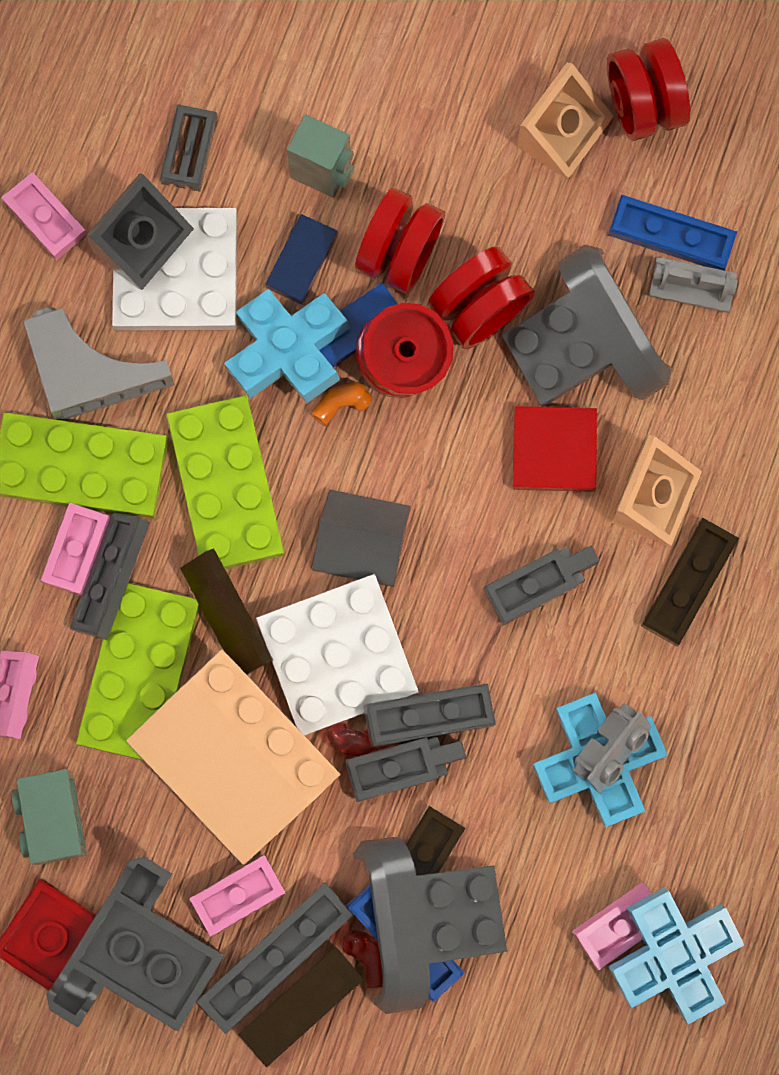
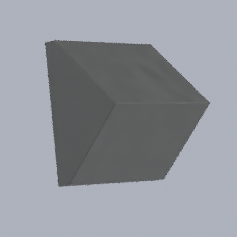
M139 173L89 231L86 237L93 253L138 289L143 290L194 228L144 174Z
M329 490L319 523L312 570L356 580L375 574L378 584L394 587L411 506Z

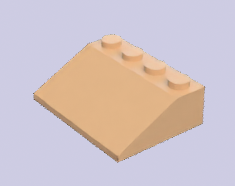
M223 649L126 740L134 751L242 865H245L341 775Z

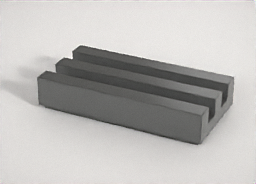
M177 105L161 172V184L169 186L171 183L176 184L178 188L185 189L186 186L191 187L194 191L201 192L218 119L217 112ZM185 116H189L192 119L179 174H174L172 171ZM201 119H204L206 124L194 175L189 177L188 173Z

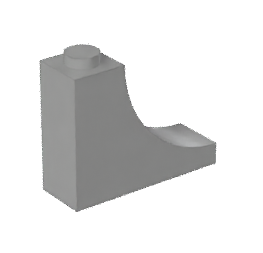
M44 308L33 313V318L23 320L49 407L56 420L63 421L175 386L166 360L147 364L127 363L111 359L92 349L74 331L63 308L56 310V308Z

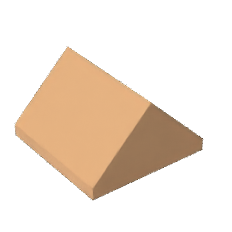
M567 62L520 125L517 146L562 177L569 179L614 116L575 66Z
M648 435L611 523L664 545L672 546L702 471L657 437Z

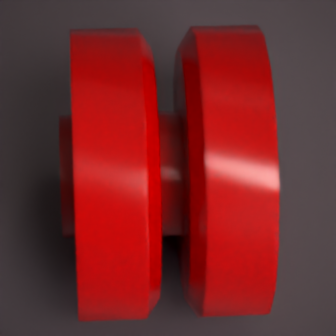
M661 38L644 43L640 56L630 48L608 55L607 76L611 97L619 122L629 140L636 141L652 136L657 123L667 131L686 126L689 123L691 109L687 83L677 53L668 39Z
M393 187L383 197L367 227L356 257L355 270L375 279L384 273L389 265L387 273L388 285L405 294H409L419 280L432 254L446 215L445 211L425 203L417 208L411 217L413 210L412 196Z
M500 247L488 248L458 267L434 290L428 300V305L433 311L437 312L443 321L455 319L451 328V334L463 349L475 347L492 337L518 316L534 297L535 291L523 276L513 275L508 277L512 262Z
M400 303L385 308L363 326L356 340L355 360L361 377L373 390L387 397L407 398L432 389L446 376L453 361L454 342L448 325L437 312L421 304ZM400 344H405L404 349L410 353V357H404L400 354Z

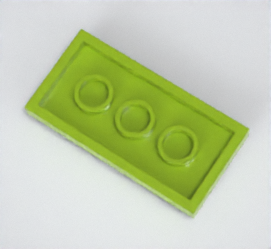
M247 395L167 413L198 554L201 555L214 548L225 570L285 556Z
M4 412L0 431V497L68 506L69 503L90 510L155 519L168 437L166 435Z
M128 583L108 640L103 639L76 742L77 745L144 761L126 740L179 690L200 608L197 599Z

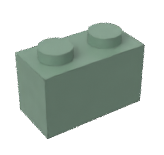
M305 114L287 148L290 178L334 198L339 187H347L354 172L355 166L351 165L354 152L351 151L350 135Z
M64 769L16 779L18 789L12 790V801L16 815H22L25 832L19 833V843L23 858L29 857L30 864L42 865L87 856L73 772Z

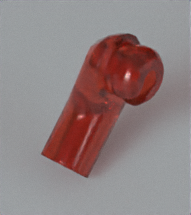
M345 723L332 725L327 733L331 747L341 754L359 757L369 754L378 748H371L368 730L359 732L348 729Z
M354 930L347 933L342 939V949L345 954L353 956L366 966L367 988L383 987V973L378 941L365 931Z

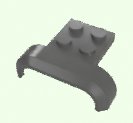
M583 245L558 262V266L570 292L502 335L542 406H547L611 365L614 366L623 382L639 400H644L669 385L672 369L661 359L646 336L602 258L604 252L601 248Z
M399 837L361 841L353 852L354 859H360L364 863L370 881L383 973L382 992L378 998H374V1005L385 1014L420 1009L425 1005L430 989V963L507 952L494 865L416 876L411 854L406 844Z
M146 857L128 861L123 873L66 966L46 994L50 1011L79 1027L103 987H106L164 1024L179 1031L224 955L151 911L172 873Z

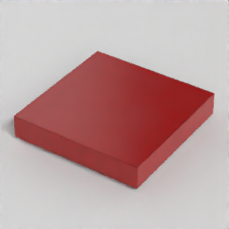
M515 406L513 490L595 492L597 479V408Z
M39 879L0 937V959L45 989L50 990L96 915L44 880Z

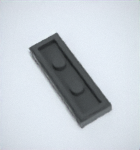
M112 512L70 626L71 630L108 640L150 522L141 517Z
M488 683L369 703L363 706L371 748L496 725Z

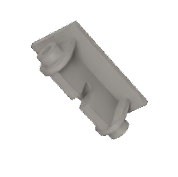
M657 257L649 296L729 313L732 296L735 295L737 288V273Z
M625 703L620 708L615 707L597 730L601 736L609 741L603 746L591 738L574 760L576 766L572 772L584 781L588 779L599 794L606 786L614 784L621 775L623 763L629 755L640 750L648 739L651 725L641 711L636 712Z

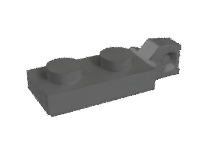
M592 545L574 555H571L568 547L560 551L556 549L486 585L483 590L502 626L577 588L579 584L585 581L582 572L597 565L600 560Z
M425 737L348 759L345 762L356 802L437 780L439 779L438 777L448 774L446 764L466 759V754L462 741L440 747L438 737L431 739Z

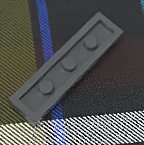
M324 883L196 1002L225 1034L228 1033L354 914L332 889Z

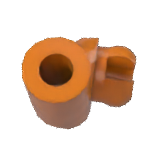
M359 382L336 385L326 392L310 415L320 424L327 426L341 407L352 405L355 410L363 411L370 405L372 396L366 391V386Z

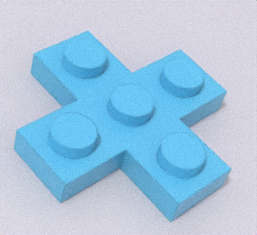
M269 289L236 311L239 320L256 341L224 364L250 399L283 375L306 404L340 380L336 370L319 350L349 330L350 326L348 320L325 293L292 316Z
M596 693L556 708L555 711L571 749L533 764L548 804L588 789L604 828L645 812L629 772L668 756L652 717L646 718L651 728L649 729L648 739L643 747L629 755L623 763V770L617 781L611 786H606L599 794L588 779L584 781L572 772L576 766L574 760L591 738L603 746L609 741L597 732L607 719Z
M665 887L627 907L646 946L608 967L623 997L631 1008L668 988L683 1020L689 1025L726 1004L707 967L744 946L726 907L719 904L685 923L669 890Z

